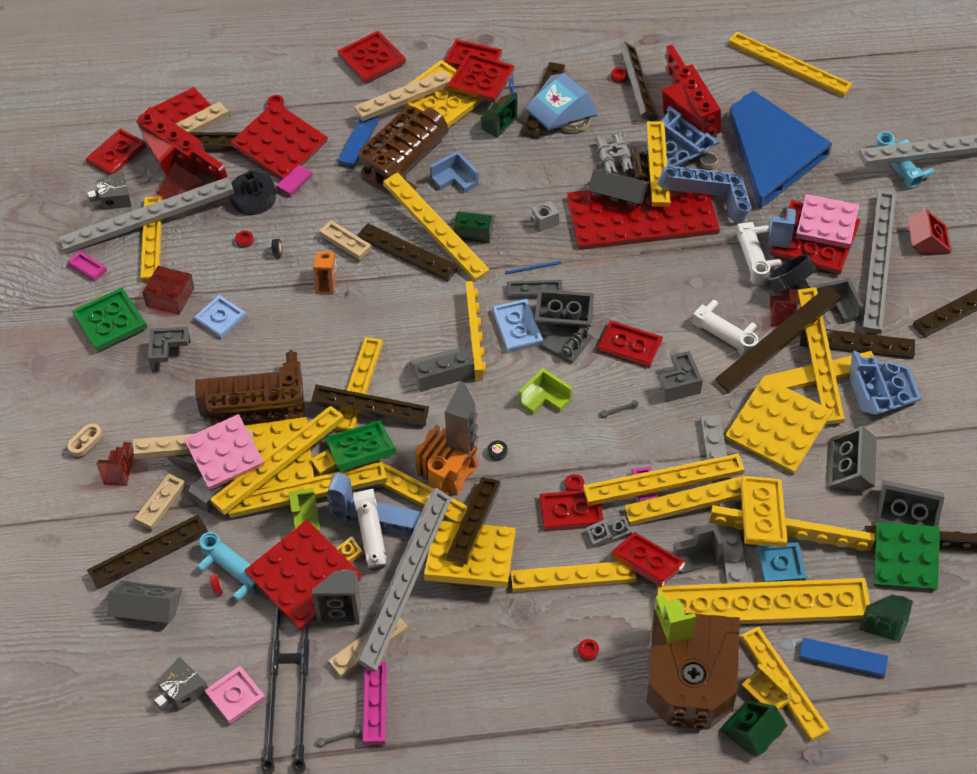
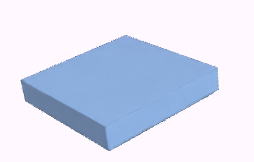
M218 295L194 316V321L222 339L247 315L245 311Z

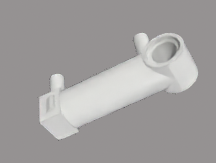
M753 222L741 223L737 226L736 235L751 273L750 280L755 285H765L768 282L767 277L769 276L770 268L781 266L780 259L765 260L756 235L769 232V226L754 227Z
M712 300L707 306L702 304L693 314V325L707 330L735 347L741 356L758 343V336L753 333L757 328L755 323H750L743 331L712 312L718 306L716 300Z
M374 489L355 492L353 497L368 567L373 569L387 566Z

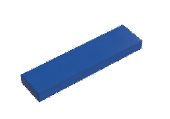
M378 116L362 121L361 118L359 119L338 159L339 165L355 168L359 160V150L369 141L379 122Z
M803 637L799 659L885 678L888 656Z

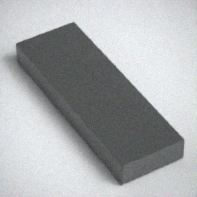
M562 280L507 281L508 300L537 299L538 289L562 291Z

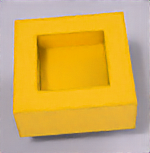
M328 450L310 459L320 476L326 475L338 468Z

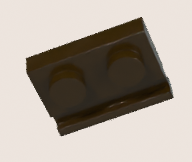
M635 149L632 152L635 178L650 182L648 154Z

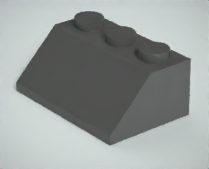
M597 169L592 172L588 191H592L594 196L603 197L604 194L610 196V200L619 202L620 199L627 200L626 204L637 206V203L641 204L643 202L650 182Z
M538 289L535 322L591 327L594 293Z
M463 346L409 361L420 392L475 377L473 359L469 350Z
M460 381L445 410L446 443L449 448L469 454L472 447H476L479 438L476 435L478 430V424H476L478 413L476 412L475 402L462 381Z
M861 426L830 438L829 489L861 492L875 487L877 437L865 427Z
M882 480L875 523L883 522L938 527L945 498L944 493Z
M348 569L334 571L312 590L318 624H360L361 599L357 572Z
M122 580L109 591L107 616H114L118 620L131 618L135 619L136 622L155 621V624L166 625L175 618L182 588Z

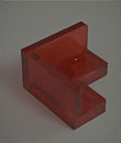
M173 161L155 191L156 194L167 199L176 196L180 188L190 191L203 186L205 181Z
M794 287L787 289L785 296H770L771 327H778L797 311L798 295L797 289H794Z
M123 442V447H116L115 450H111L109 460H97L96 464L104 485H128L134 459V449L131 442Z

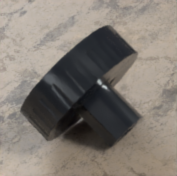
M249 170L236 177L231 183L235 194L230 195L232 206L242 214L257 215L264 213L276 201L275 184L264 173Z
M802 254L776 268L769 274L767 280L774 292H782L791 288L798 299L797 293L799 289L810 288L805 279L813 274L817 267L809 254Z

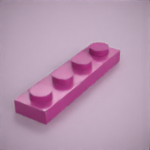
M380 662L377 671L374 672L365 668L364 745H386L387 662Z

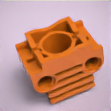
M436 424L433 430L427 433L422 445L419 444L415 450L417 475L421 477L424 474V479L428 480L429 478L430 487L438 488L446 495H449L450 492L458 495L463 488L465 480L478 467V460L476 458L477 445L475 448L472 447L469 454L447 447L446 429L443 428L440 431V426Z

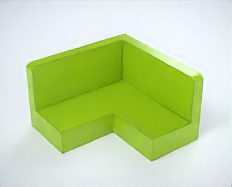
M542 368L519 390L518 405L532 415L545 403L561 413L572 402L573 387Z
M314 489L290 491L289 498L295 528L308 519L320 530Z
M664 594L656 596L655 609L668 644L693 638L696 622L695 614L685 615L679 599L667 602Z

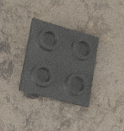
M558 324L542 343V346L574 362L592 340L593 336L588 334L589 328L587 326L576 328L572 325Z

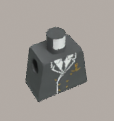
M123 171L98 179L96 181L98 190L88 192L90 202L101 200L103 209L132 206Z
M179 657L158 680L157 685L161 695L154 700V703L160 710H163L170 703L178 710H182L206 695L205 690L208 687L206 682Z

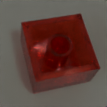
M157 266L142 293L147 307L180 315L195 287L191 274Z

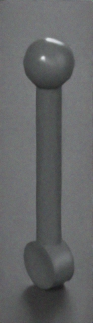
M633 400L629 404L608 411L602 410L600 415L602 418H606L608 414L629 407H637L639 403L637 400Z
M354 728L351 732L327 739L318 738L316 743L318 747L322 748L329 742L353 735L359 736L361 730L360 728Z

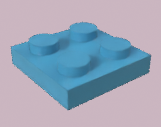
M798 542L787 543L786 547L765 545L757 547L764 582L806 580Z

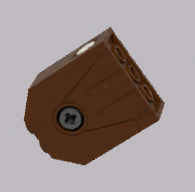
M654 609L651 626L646 703L666 724L678 728L689 726L698 730L710 729L731 713L734 708L738 685L740 617L694 613L696 622L693 638L668 644L656 609Z

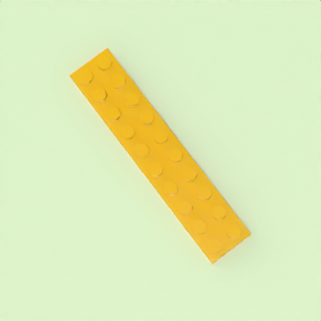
M865 578L657 587L658 596L664 594L667 602L679 599L685 613L740 617V624L871 619L872 617Z

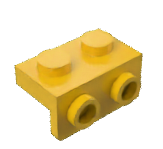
M759 663L757 671L742 683V688L757 702L775 705L780 711L792 700L791 688L783 680L780 682L770 667H764Z

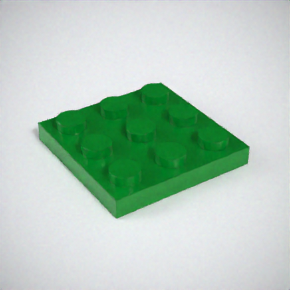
M123 287L72 310L74 317L96 352L147 328L146 322Z
M380 420L325 437L327 447L340 472L351 470L360 465H368L373 461L387 459L397 454L396 448Z
M877 522L874 585L937 590L940 527Z

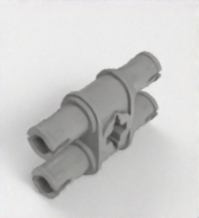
M617 131L612 134L614 143L612 144L607 143L604 134H601L603 140H601L600 134L595 137L598 145L597 154L600 156V163L605 168V171L618 174L615 167L622 166L625 176H628L627 171H629L630 176L635 173L632 165L633 158L629 152L628 143L624 141L623 133L618 131V137Z

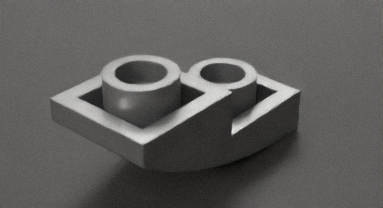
M191 454L167 456V459L177 467L201 475Z
M625 516L608 523L603 520L586 527L594 546L620 541L632 534Z

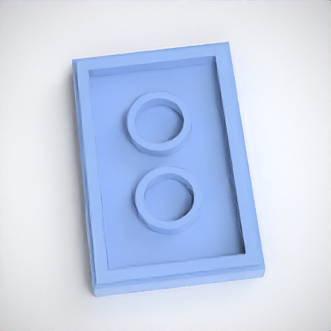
M527 299L492 307V313L507 353L542 345L543 339Z

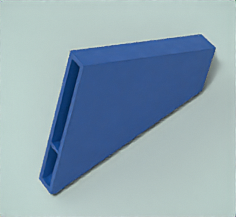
M754 90L744 95L741 100L733 103L730 107L729 121L757 205L760 209L830 155L832 146L830 141Z

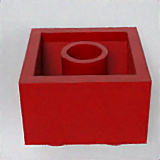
M925 208L908 218V231L912 239L910 242L915 250H919L922 254H950L952 252L946 224Z

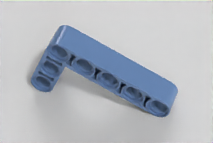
M666 166L657 181L658 185L666 190L724 196L729 217L736 223H742L751 210L744 181L741 176L735 173Z
M335 473L327 491L330 515L337 521L359 526L351 480L345 474ZM376 502L381 531L411 537L422 512Z

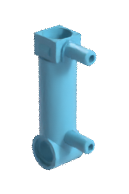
M881 132L877 136L875 147L910 143V141L906 139L895 143V137L892 133ZM911 161L890 163L909 189L921 185L925 177L935 173L933 168L921 171Z
M207 532L201 536L199 542L205 559L197 565V569L200 572H203L211 563L215 562L243 584L233 595L236 601L243 598L249 591L254 594L259 590L257 585L244 572L251 565L249 562L223 543L216 533Z

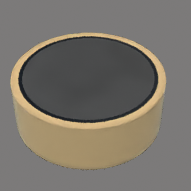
M708 152L701 155L700 165L703 168L713 169L717 166L718 157L715 154Z

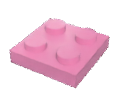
M241 666L205 690L208 698L229 724H232L265 700V695Z

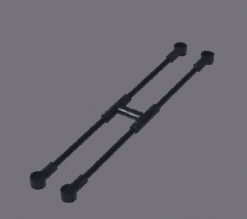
M276 606L274 639L271 645V686L267 745L265 746V757L261 768L264 774H273L275 771L272 741L276 676H278L279 662H300L301 686L298 743L292 768L294 773L302 774L306 770L303 733L306 676L308 675L309 623L303 628L301 653H279L280 610ZM298 764L303 765L300 769H297L295 767ZM267 765L272 766L270 769H265Z

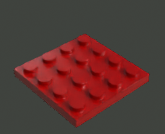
M274 101L231 141V146L282 180L298 165L303 166L328 141V137Z
M791 200L788 209L796 210L790 248L772 246L770 255L791 260L802 254H809L817 269L841 275L850 249L796 238L804 203ZM856 218L850 248L860 225L861 219Z
M308 519L244 570L245 574L299 631L316 618L312 590L334 571L348 569L357 572L358 582L362 579V574Z

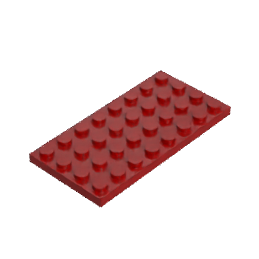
M650 186L641 204L637 203V206L626 204L627 200L620 199L619 202L610 200V196L604 194L603 197L592 195L593 192L588 190L567 192V202L578 250L713 235L720 232L709 194L669 190L670 206L652 207Z

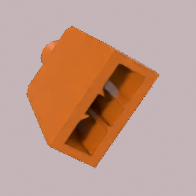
M331 251L317 252L313 265L315 293L334 294L337 275L336 254ZM327 274L326 278H328V280H324L323 276Z

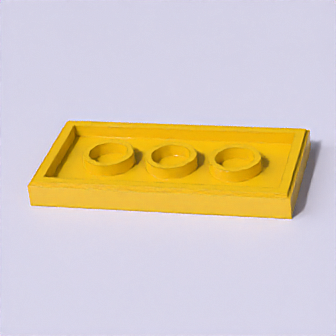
M741 476L740 487L745 544L786 547L788 542L782 480Z

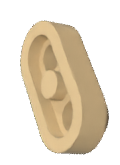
M88 424L83 427L68 442L70 454L74 457H81L93 448L102 438L100 426Z

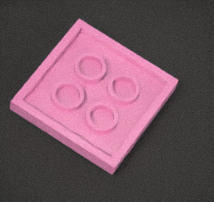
M806 194L796 238L850 249L859 205Z
M239 414L184 438L185 444L209 490L264 466V462Z

